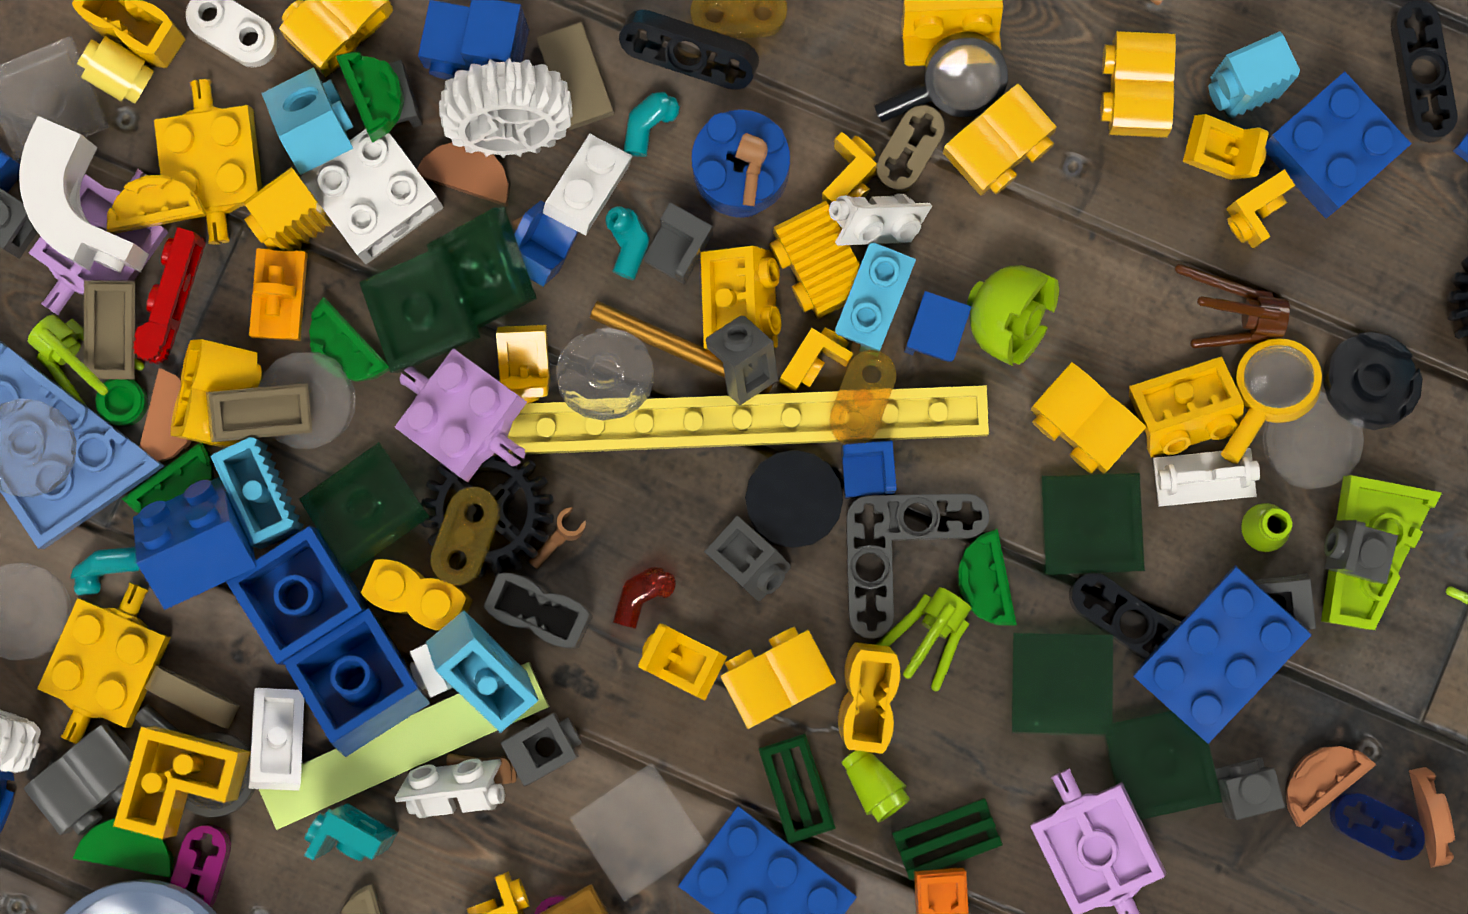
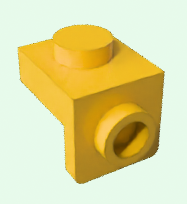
M1207 114L1194 115L1183 162L1228 180L1257 177L1266 158V143L1269 132L1260 127L1242 129Z
M840 132L834 140V149L850 164L822 192V202L827 201L829 206L839 196L843 195L866 197L870 191L866 184L875 176L877 163L873 160L876 154L864 140L856 135L850 139L846 134Z
M546 325L497 327L499 382L527 403H532L539 400L540 397L548 396L550 369Z
M660 623L655 632L644 643L642 658L638 667L705 701L727 656Z

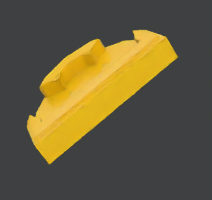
M145 175L128 182L124 186L125 189L115 198L112 208H109L107 212V232L118 234L207 215L200 198L186 184L166 175Z

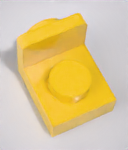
M1285 169L1226 208L1231 216L1227 220L1232 232L1242 243L1248 241L1253 249L1270 237L1256 212L1264 219L1288 203L1283 195L1295 186Z
M824 327L821 333L811 328L780 377L779 383L795 393L801 383L810 387L825 364L824 361L818 358L821 352L846 367L853 356V353L846 349L849 342Z
M508 871L495 876L504 903L503 906L497 907L494 898L466 909L468 914H524L523 909L529 907V901L520 878L512 881Z

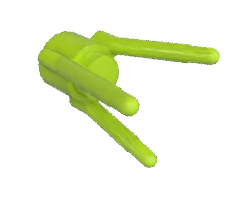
M55 314L46 316L32 329L27 340L39 352L36 359L49 370L59 386L84 405L85 403L59 365L67 363L100 395H106L108 388L75 356L81 347L77 339L83 341V327L74 319L64 323ZM134 358V369L143 370L144 363Z
M938 587L932 597L924 594L916 607L875 645L890 646L920 617L925 615L921 623L929 631L905 668L903 676L910 679L927 656L937 638L940 636L946 639L950 633L931 684L933 691H939L959 640L969 626L965 618L972 608L957 595L945 588Z

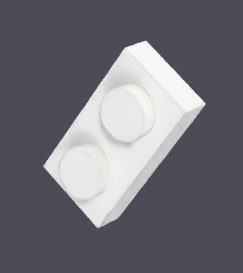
M589 134L546 200L543 214L587 235L629 168L632 155Z
M254 689L249 789L299 791L301 784L304 697L300 690Z

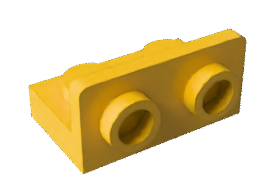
M903 0L901 25L904 64L906 66L925 65L930 51L939 41L959 32H974L991 39L1001 50L1000 26L1003 0ZM961 45L947 51L936 65L994 63L997 60L989 51L982 47Z
M756 246L700 252L704 349H708L706 338L739 316H745L773 341L774 348H777L778 334L782 326L781 315L776 307V286L779 283L780 271L773 252Z
M1222 356L1129 386L1130 400L1139 420L1146 426L1144 431L1147 435V450L1151 457L1163 454L1175 455L1183 452L1191 445L1209 439L1221 440L1227 438L1235 432L1243 419L1244 402Z

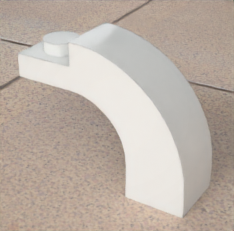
M38 116L24 145L19 170V184L23 205L35 230L52 248L90 271L93 262L96 261L120 273L124 265L141 272L149 254L134 243L91 225L83 213L80 202L81 183L97 147L83 135Z

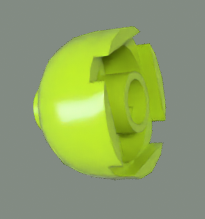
M1023 265L1004 267L992 273L985 282H977L969 294L967 305L972 306L969 321L973 338L980 348L994 358L1013 366V362L1018 365L1024 363L1035 351L1048 327L1040 325L1045 310L1055 312L1059 296L1058 280L1036 269Z

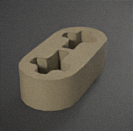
M926 105L916 106L910 109L902 118L877 163L876 179L885 191L893 194H902L911 190L918 181L940 144L945 130L944 120L936 109ZM924 118L930 120V131L935 135L933 137L924 135L917 147L909 144L914 134V128L910 123L913 121L919 124ZM905 152L911 156L905 170L911 176L908 179L900 176L896 182L888 178L890 169L885 165L887 162L895 165Z
M156 665L145 686L153 694L229 729L240 707L234 701L159 665Z

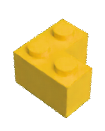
M157 726L141 727L114 826L160 839L177 836L188 793L221 802L238 800L251 751Z

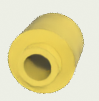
M104 36L100 44L91 39L77 62V65L85 69L80 78L121 102L125 98L134 104L154 73V70L144 65L145 59Z

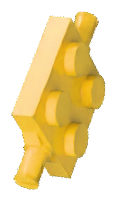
M199 79V82L193 80L190 82L194 109L180 116L154 119L160 175H166L186 184L200 198L207 215L205 217L208 227V243L216 245L222 242L225 244L230 242L226 214L245 206L243 202L262 189L253 108L248 105L224 109L213 107L211 80Z
M129 582V586L118 609L103 608L84 599L77 598L37 688L42 692L61 699L73 710L65 730L61 734V738L77 744L83 738L91 718H104L124 728L132 727L148 691L145 686L156 665H159L171 637L149 628L137 617L145 596L149 592L144 587Z

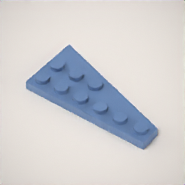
M0 341V492L37 548L44 550L165 466L144 452L132 440Z

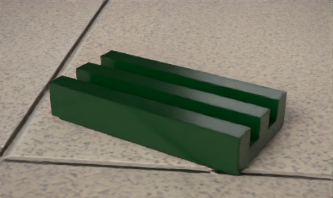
M806 734L758 748L788 844L836 829ZM798 746L823 822L815 825L813 824L790 749ZM779 752L781 753L804 825L803 829L796 831L794 830L771 755Z
M985 798L891 832L909 880L914 879V871L942 869L1003 845ZM979 812L981 821L910 848L907 847L905 841L907 838ZM983 831L987 833L988 839L916 866L913 863L912 858Z

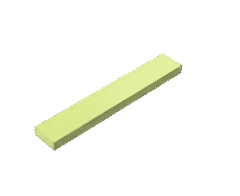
M530 662L521 666L528 672L539 701L513 723L550 707ZM458 693L416 712L347 757L337 749H334L301 764L299 791L259 789L273 824L276 830L498 730Z

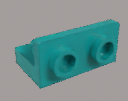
M346 803L333 810L328 809L324 815L321 813L317 815L304 840L311 843L304 856L314 861L330 852L338 840L336 848L345 855L358 861H363L365 856L372 860L389 850L398 832Z

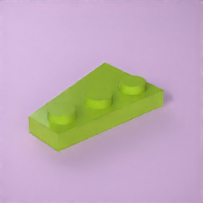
M1353 475L1343 476L1336 520L1364 522L1366 527L1398 535L1387 584H1378L1339 572L1328 571L1321 622L1365 630L1376 629L1401 578L1399 575L1401 566L1410 548L1416 547L1423 533L1420 528L1429 509L1435 508L1442 492Z

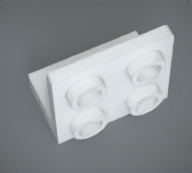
M365 129L350 140L353 149L304 173L301 179L358 257L365 264H368L444 207L390 133L372 143Z

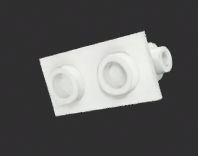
M905 194L871 197L869 202L865 197L839 196L829 206L830 217L837 221L842 228L835 243L837 246L912 242L913 238L920 231L921 225L932 205L931 203H915Z
M1251 448L1246 450L1238 464H1233L1224 459L1221 455L1222 451L1153 458L1158 507L1257 497L1255 481L1260 479V469L1258 461L1252 460Z
M469 759L459 764L440 767L430 764L419 766L414 770H410L395 796L396 802L406 801L409 814H416L418 818L454 814L456 810L454 797H457L463 813L494 810L497 804H502L505 800V791L502 784H495L493 780L502 764L501 759L487 761Z

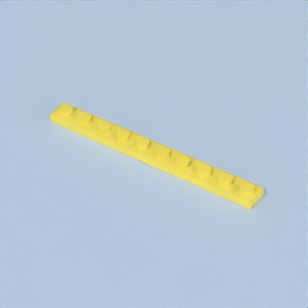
M987 385L757 394L742 405H738L730 396L527 403L512 422L507 437L520 447H523L525 454L981 437L989 435Z

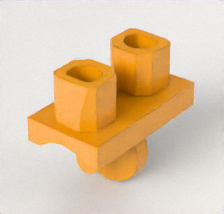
M256 248L249 329L250 337L301 340L308 257L305 251H277Z

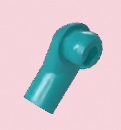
M654 92L633 108L628 116L623 151L632 156L646 157L651 128L660 121L669 122L677 118L680 111L678 100L675 97L668 96L666 92Z
M616 206L608 211L605 218L607 228L611 230L621 248L612 272L626 279L635 280L649 245V235L639 216L633 210Z
M135 547L104 549L92 553L72 569L70 579H74V592L79 596L97 594L101 589L99 577L111 573L139 571L136 563Z

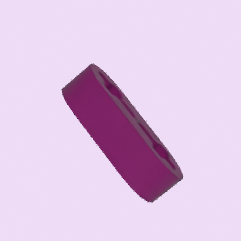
M206 824L193 828L188 832L182 842L170 882L185 889L191 887L195 875L201 876L197 892L204 895V902L211 908L217 899L231 852V841L225 830L217 825ZM210 834L213 836L212 844L219 847L218 854L209 855L205 860L204 867L201 868L198 865L202 851L195 848L196 840L205 839Z

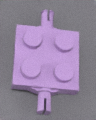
M137 169L130 182L146 174ZM85 174L80 188V202L83 213L91 225L107 231V212L109 208H112L115 198L121 192L105 188ZM158 225L114 235L134 243L148 253L149 256L145 262L146 264L166 237L168 231ZM42 237L38 239L29 252L30 255L45 264L54 277L58 279V282L48 296L41 302L43 306L58 316L74 292L84 295V280H135L140 273L125 265L120 273L96 261L93 262L90 271L56 251Z
M454 348L429 379L417 371L415 367L410 366L404 370L416 381L413 382L404 374H401L400 383L416 393L417 396L396 424V429L467 482H469L480 465L494 455V453L508 462L510 466L520 464L521 461L508 451L511 450L523 459L525 449L507 436L512 422L527 403L524 399Z
M1070 768L1053 775L1051 779L1054 781L1064 804L1055 813L1033 822L1030 827L1072 913L1082 914L1096 907H1111L1114 905L1118 914H1140L1132 897L1143 886L1165 877L1167 873L1123 783L1121 782L1099 793L1082 795Z

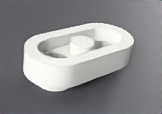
M190 0L186 8V21L189 28L198 38L248 67L265 65L274 57L278 47V39L275 31L266 20L233 0ZM213 7L217 9V15L213 20H202V14L207 8ZM247 33H258V39L255 44L251 46L243 45V37Z

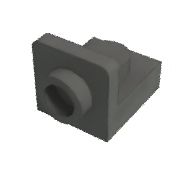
M745 316L737 317L706 338L707 348L723 362L727 393L738 405H742L778 381L773 341Z
M738 516L704 551L758 602L781 586L785 579V574L791 568V565L775 548Z
M1336 520L1334 528L1329 531L1325 540L1324 552L1327 558L1324 569L1378 584H1387L1398 535L1366 527L1364 522L1357 520Z

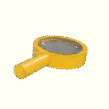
M1270 339L1256 344L1244 354L1237 368L1236 387L1242 397L1244 407L1248 411L1221 452L1224 459L1233 464H1238L1265 421L1275 423L1293 421L1304 416L1314 407L1321 392L1322 372L1317 358L1307 347L1289 339Z

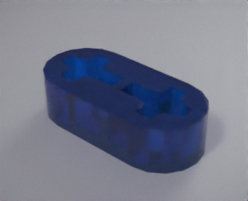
M1355 792L1344 793L1337 797L1331 805V823L1338 832L1387 857L1401 861L1410 860L1419 855L1424 847L1425 834L1419 822L1367 795ZM1360 802L1362 804L1360 812L1374 820L1371 828L1364 824L1354 823L1350 829L1347 826L1349 818L1343 814L1344 808L1346 806L1355 807ZM1405 824L1407 826L1405 834L1411 838L1409 846L1399 845L1395 851L1393 849L1395 841L1381 833L1384 825L1393 829H1401Z

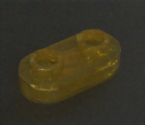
M693 0L690 10L691 21L693 25L733 38L768 37L779 32L784 26L787 18L786 0ZM759 7H767L771 10L772 15L767 20H759L755 17L754 12ZM712 9H719L723 12L724 17L721 21L713 23L706 18V14Z
M875 350L863 351L851 360L829 418L830 431L833 437L842 445L868 443L873 439L878 430L896 381L894 363L886 354ZM868 366H874L879 369L881 379L876 383H868L864 380L862 371ZM851 412L861 414L864 419L863 426L856 430L850 429L845 423L846 415Z
M478 487L464 488L457 492L449 503L431 553V566L434 573L440 580L448 584H467L473 581L482 569L500 517V509L496 499L486 490ZM474 504L481 505L484 510L483 518L476 523L469 522L466 517L467 509ZM456 551L464 552L467 557L466 565L460 570H454L449 563L450 556Z

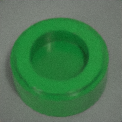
M109 379L103 383L108 388V393L100 395L97 392L96 408L105 421L115 426L128 427L136 424L144 417L148 408V396L145 389L139 383L132 379Z

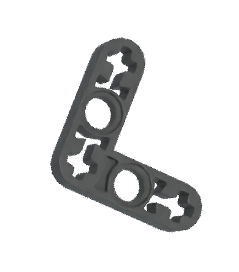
M973 494L875 495L860 497L852 503L846 517L848 618L851 628L857 635L867 639L879 638L887 633L893 624L892 541L974 538L985 530L989 522L988 506L983 499ZM937 502L947 503L944 513L959 512L962 509V503H970L971 511L979 512L980 520L974 521L971 524V530H963V524L960 521H946L945 526L948 532H938L940 512ZM916 503L926 506L931 512L932 517L929 527L919 532L909 529L903 519L906 508ZM865 505H871L875 514H882V522L874 525L873 540L884 538V548L874 545L854 548V538L859 540L865 539L864 525L855 523L854 519L855 515L862 514ZM868 553L880 557L884 565L882 576L873 582L862 580L857 575L855 569L858 558ZM884 586L885 597L875 595V608L878 612H884L885 621L878 622L875 631H868L866 623L858 622L857 613L863 612L866 609V595L856 598L855 587L873 590Z

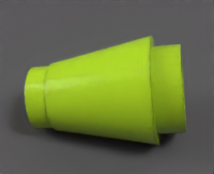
M1257 504L1250 508L1243 517L1241 525L1242 535L1245 541L1255 550L1272 552L1281 548L1288 540L1292 529V519L1286 511L1274 504ZM1270 516L1277 522L1275 525L1278 527L1277 534L1272 533L1268 529L1267 521Z
M855 750L841 762L846 769V773L866 815L872 814L878 823L893 815L909 802L910 798L904 791L907 785L873 753Z

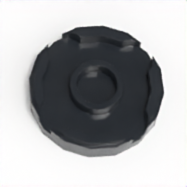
M1366 332L1348 338L1332 351L1324 365L1323 385L1329 403L1339 416L1354 426L1378 430L1394 426L1413 412L1421 398L1423 379L1420 369L1416 370L1415 364L1411 360L1413 355L1405 345L1389 335Z
M791 450L776 453L759 464L749 479L745 500L748 518L761 536L774 545L800 548L811 546L830 533L839 520L843 495L840 480L828 463L815 454Z

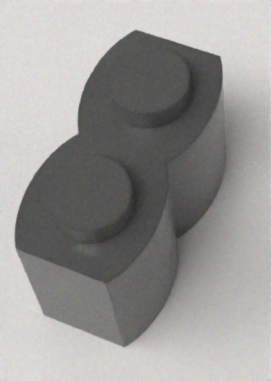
M500 573L497 575L484 603L488 613L497 620L518 628H531L545 642L569 649L580 647L593 618L589 610L577 601L559 594H546L534 582L510 573Z
M111 724L100 725L75 744L60 759L37 775L23 789L59 835L67 834L74 830L79 836L102 819L103 816L98 810L113 798L117 804L120 803L134 753Z

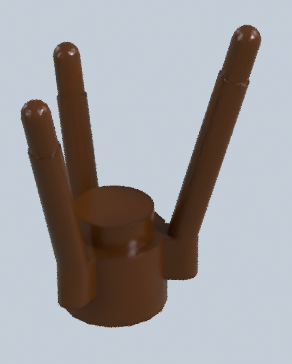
M1181 264L1175 267L1176 273L1247 298L1245 303L1218 298L1199 297L1197 303L1200 306L1242 314V327L1250 329V332L1193 339L1190 343L1193 348L1247 343L1258 344L1268 340V337L1283 338L1290 315V306L1287 299L1273 298L1272 292L1255 290Z

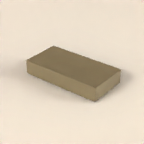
M582 22L536 37L548 70L559 72L561 80L567 82L568 91L571 93L573 115L571 117V127L568 130L570 131L613 116L614 112Z
M84 280L83 364L99 379H134L135 354L132 347L135 341V281Z
M308 383L206 392L211 442L241 440L249 437L261 438L312 433Z

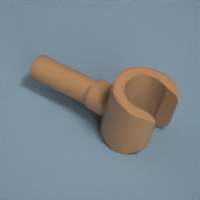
M748 133L743 135L735 158L750 163L746 172L742 205L755 206L758 176L766 159L768 147L763 139Z
M572 507L565 508L559 513L556 530L549 536V540L537 551L539 553L535 559L530 558L528 560L536 569L566 540L573 541L582 536L586 520L576 531H567L562 526V521L573 511Z
M449 753L447 756V765L459 764L469 759H479L480 761L501 759L502 764L493 779L495 784L515 783L517 780L516 771L508 756L476 758Z

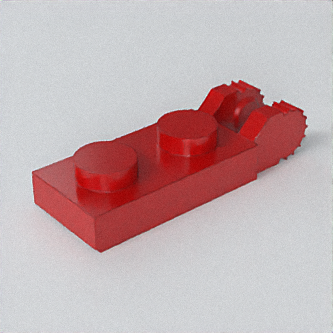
M177 227L174 238L169 237L167 239L161 256V264L165 268L160 285H153L147 300V311L151 312L147 323L137 327L134 335L136 340L133 342V353L137 355V358L149 361L150 364L155 363L158 365L160 362L164 363L165 359L168 360L169 350L173 348L206 244L205 239L193 231Z

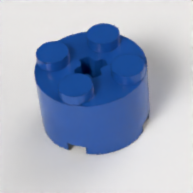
M732 110L714 115L700 130L693 145L692 168L696 187L714 210L727 216L751 217L767 209L782 196L788 183L790 151L783 130L768 117L750 110ZM745 133L763 139L768 147L766 159L758 176L755 206L742 205L746 172L749 165H745L743 172L734 171V163L731 162L738 159L735 156Z

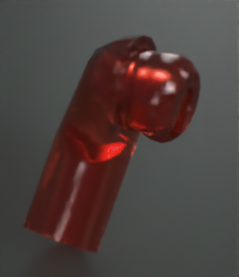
M650 567L628 579L623 586L613 623L636 629L645 602L657 596L668 598L673 594L676 587V580L673 574L664 572V569L661 567Z

